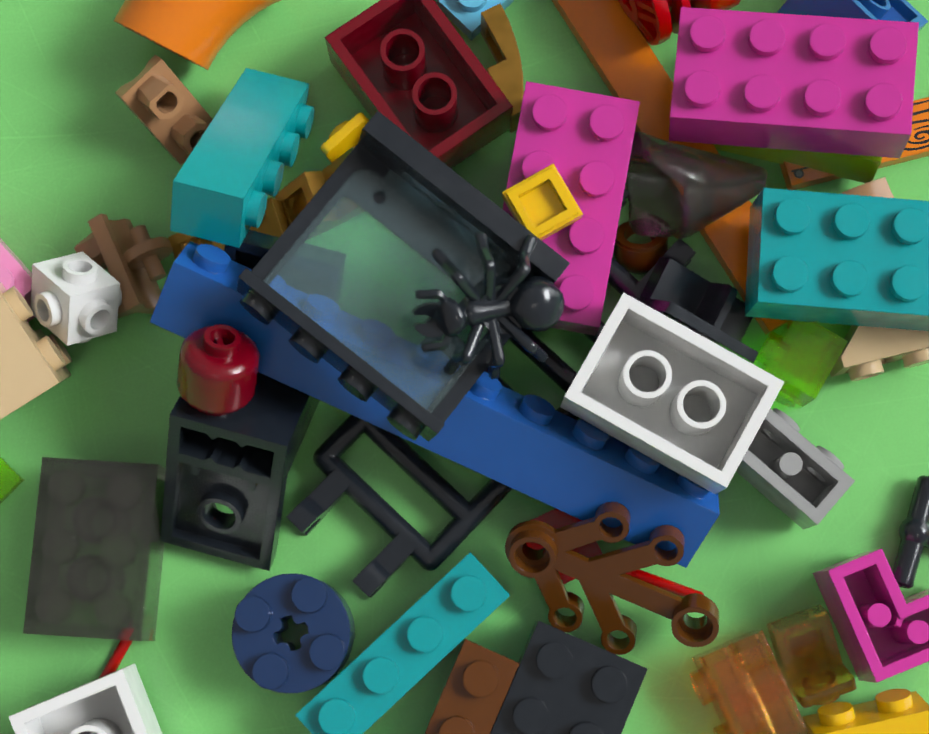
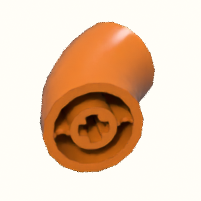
M125 0L113 21L208 70L223 45L246 21L261 10L281 0Z

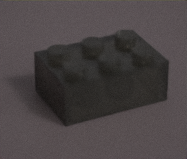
M42 457L24 634L155 641L164 542L160 541L166 468L158 464Z

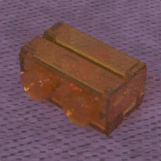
M763 630L750 631L692 657L697 670L689 673L694 690L703 706L709 703L713 704L721 722V725L713 728L714 734H809Z

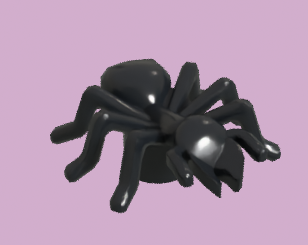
M483 231L476 232V248L482 262L484 279L475 288L441 249H434L432 251L433 259L469 300L458 304L457 301L447 297L440 289L415 291L417 299L439 300L438 302H426L412 309L414 315L429 316L425 321L413 324L417 332L431 338L443 335L441 340L421 344L422 351L431 352L448 348L452 337L460 333L465 324L470 326V331L465 346L459 354H454L444 367L446 374L452 375L459 366L467 365L472 361L484 326L488 330L492 358L488 363V376L491 379L499 378L500 367L505 363L500 334H509L539 362H545L548 358L547 353L532 341L521 328L523 327L529 331L548 330L558 323L564 311L565 300L563 293L552 281L539 276L526 278L530 273V256L537 244V237L533 234L526 236L518 252V266L513 274L506 279L496 276V264L489 250L487 235Z

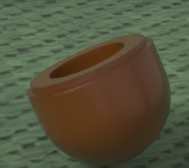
M634 219L619 225L617 228L613 252L616 261L628 272L634 274L648 273L657 263L659 257H662L668 250V233L662 225L655 221ZM635 233H643L650 237L652 241L645 244H635L627 239Z

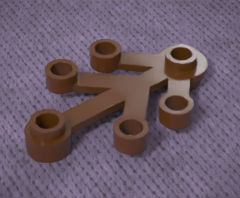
M606 502L598 507L595 517L556 529L545 522L529 520L517 524L509 532L505 543L507 559L517 573L536 579L549 607L548 620L554 628L563 632H572L580 627L584 614L582 599L576 594L566 591L559 574L561 572L579 580L602 630L601 643L607 651L613 654L622 655L630 652L635 646L637 633L636 624L628 616L621 615L613 595L671 619L674 637L686 646H706L713 642L718 635L719 610L716 604L705 595L692 593L682 598L626 574L656 564L661 566L677 564L684 555L685 539L683 533L674 526H658L651 532L649 541L590 558L574 552L572 549L599 540L608 543L622 541L628 535L631 519L630 513L624 505L618 502ZM607 517H613L620 520L622 525L608 527L602 520ZM661 541H670L676 545V548L666 551L660 549L656 544ZM526 543H537L542 545L544 548L540 550H534L528 547ZM560 608H569L572 611H574L575 614L572 616H564L560 614L557 610ZM697 612L704 614V616L693 618L687 613ZM619 630L628 636L619 639L613 637L610 632Z

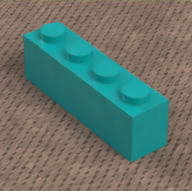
M249 68L244 70L173 180L170 231L239 248L250 227H260L264 218L268 195L275 197L278 194L283 178L284 166H293L300 138L307 139L311 132L315 109L313 106L307 105L309 83Z
M470 552L295 716L311 734H363L499 607L510 594Z

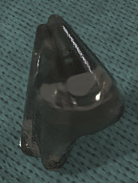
M637 131L634 133L625 188L630 192L628 197L630 228L640 236L686 239L759 195L761 190L766 188L767 171L757 165L669 142Z

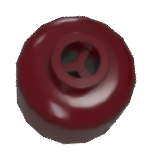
M228 325L205 326L191 332L183 341L179 355L177 387L181 397L191 407L211 416L226 415L245 407L253 398L260 359L256 343L244 332Z

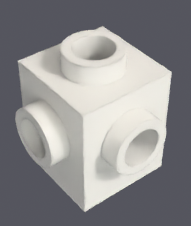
M83 251L32 264L31 310L40 324L47 327L67 346L75 343H85L93 338L117 331L118 308L122 302L120 282Z

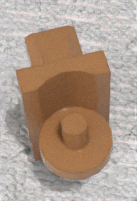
M154 55L148 61L137 77L122 85L115 92L180 165L185 163L213 120L168 65L157 55Z
M99 214L88 221L92 233L74 247L76 253L83 251L103 269L108 268L110 275L120 282L122 302L118 308V318L134 313L153 314L161 294L156 281L166 276L161 260L168 257L173 250L169 239L166 237L150 238L145 225L133 228L129 219L108 220L106 214Z

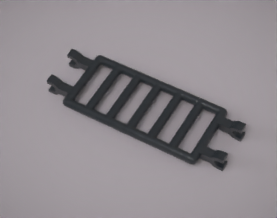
M626 188L624 189L621 209L626 205L627 201L625 200L630 195ZM679 238L662 257L671 258L687 267L696 252ZM612 257L608 283L621 295L624 292L639 300L655 265L638 281ZM465 296L459 303H465L469 299ZM601 321L600 328L595 336L584 335L595 343L605 324ZM522 327L521 330L547 353V360L539 362L512 337L509 340L566 393L577 373L538 336ZM460 333L452 337L448 348L439 350L448 359L454 354H459L465 346L457 337ZM443 335L434 338L426 336L419 345L441 340ZM501 377L498 378L502 386L513 390ZM561 407L556 410L575 420L579 419V417ZM350 415L320 445L313 455L315 465L327 477L286 517L302 533L308 535L345 494L393 539L353 579V582L368 597L372 598L410 556L425 570L432 571L437 569L503 500L512 488L490 479L468 501L401 437ZM363 433L453 517L448 525L430 543L340 458Z

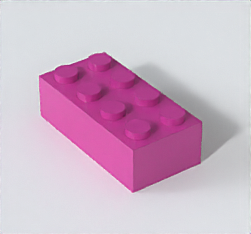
M681 7L670 111L669 141L900 158L911 136L919 22Z
M526 81L506 190L554 163L582 211L583 216L578 221L542 240L570 263L554 283L563 293L565 304L558 323L551 328L595 336L600 328L640 101ZM504 201L502 209L511 217H513L512 213L510 212L508 206Z

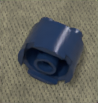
M281 574L268 578L256 585L237 605L232 625L234 653L244 672L260 687L279 693L305 692L329 682L347 662L355 639L353 615L342 595L327 583L303 574ZM293 618L296 624H306L308 627V634L300 638L301 648L297 650L293 642L284 643L281 635L282 632L288 629L287 620Z

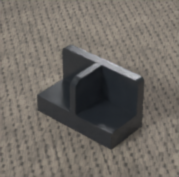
M659 257L638 301L750 363H754L758 355L757 351L741 342L753 317H744L745 303L736 298V288L729 284L709 282L673 259Z

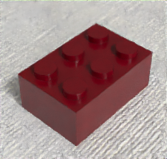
M380 0L325 37L331 63L372 118L379 111L451 169L511 128L512 104L434 0Z

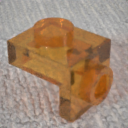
M820 604L767 624L783 681L803 708L830 704L836 701L840 695L854 691L857 688L854 676L842 663L829 614Z

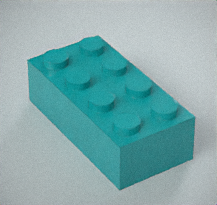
M763 188L750 206L744 317L929 331V201Z

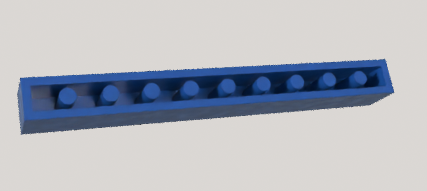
M189 241L174 260L150 319V323L185 339L191 332L205 326L219 324L228 325L242 331L256 343L260 354L259 373L582 521L595 517L596 510L600 505L606 502H618L624 505L630 513L629 532L624 540L632 544L649 541L651 532L658 526H674L684 535V555L677 564L685 568L720 515L718 493L713 494L582 419L575 420L556 411L548 401L532 394L524 396L502 386L498 379H491L485 371L444 422L443 428L429 442L420 435L416 440L408 438L389 423L386 417L390 411L374 398L370 397L367 402H364L346 390L337 379L341 372L322 358L318 363H314L300 354L288 341L292 334L280 324L272 320L269 325H266L245 310L239 302L243 295L237 291L238 277L245 268L250 271L252 269L231 260L224 250L209 244L198 245ZM278 275L269 285L426 410L454 375L444 372L448 358L439 350L423 352L421 345L416 346L394 336L392 330L384 324L374 320L362 321L341 311L336 303L320 295L308 296L287 286ZM607 517L602 520L608 527L622 525L617 518ZM661 541L656 544L660 549L666 551L676 548V545L670 541Z

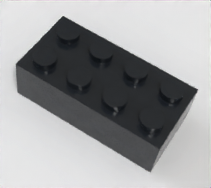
M535 621L518 661L520 664L490 734H621L648 669L541 621Z

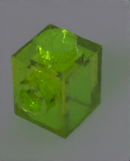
M790 320L786 323L780 335L773 331L770 332L755 360L763 364L761 369L784 381L775 399L776 402L788 407H794L795 404L804 407L816 399L848 341L816 322Z

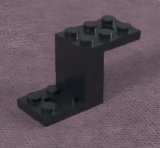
M249 229L239 248L225 245L224 251L230 256L231 260L253 270L279 237ZM303 244L278 276L283 279L287 286L308 296L320 295L326 297L338 305L346 255ZM259 372L257 373L253 398L245 407L233 413L221 416L206 415L191 407L180 395L169 418L160 541L270 571L277 552L287 475L320 400ZM215 503L227 506L233 511V514L219 511Z

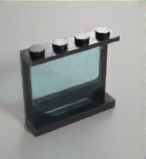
M377 111L362 129L356 147L252 271L245 268L239 275L237 291L243 295L239 302L245 310L260 322L269 325L274 320L290 332L292 336L288 341L304 357L314 363H318L323 358L341 372V375L337 378L339 383L355 397L364 402H367L372 397L389 410L390 413L386 417L387 420L402 434L412 440H416L420 435L429 442L440 432L445 425L444 422L485 371L492 358L488 330L484 326L472 361L467 365L459 366L452 375L444 372V367L454 354H459L465 346L470 331V326L465 324L460 333L452 337L448 348L431 352L422 351L421 344L441 340L443 335L431 338L417 332L413 324L425 321L429 316L414 315L412 309L420 304L438 302L439 300L417 299L415 291L440 289L447 297H451L458 304L469 300L433 259L432 251L436 248L441 249L475 288L484 279L482 262L476 248V232L483 231L487 235L489 250L496 264V276L506 279L513 274L518 266V252L526 236L533 233L382 113ZM537 237V244L530 256V273L526 278L539 276L555 283L570 263ZM500 334L502 346L511 337L509 334Z

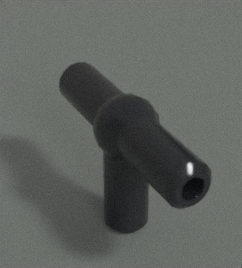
M925 475L917 478L907 518L899 527L901 541L892 572L898 586L901 588L910 589L913 587L923 547L929 548V476Z

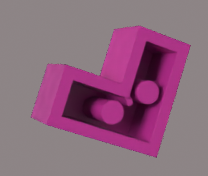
M882 548L863 552L813 573L859 681L877 683L929 661V589L904 598Z

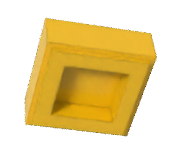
M554 163L502 192V198L514 219L540 240L555 234L578 221L583 216L582 211Z

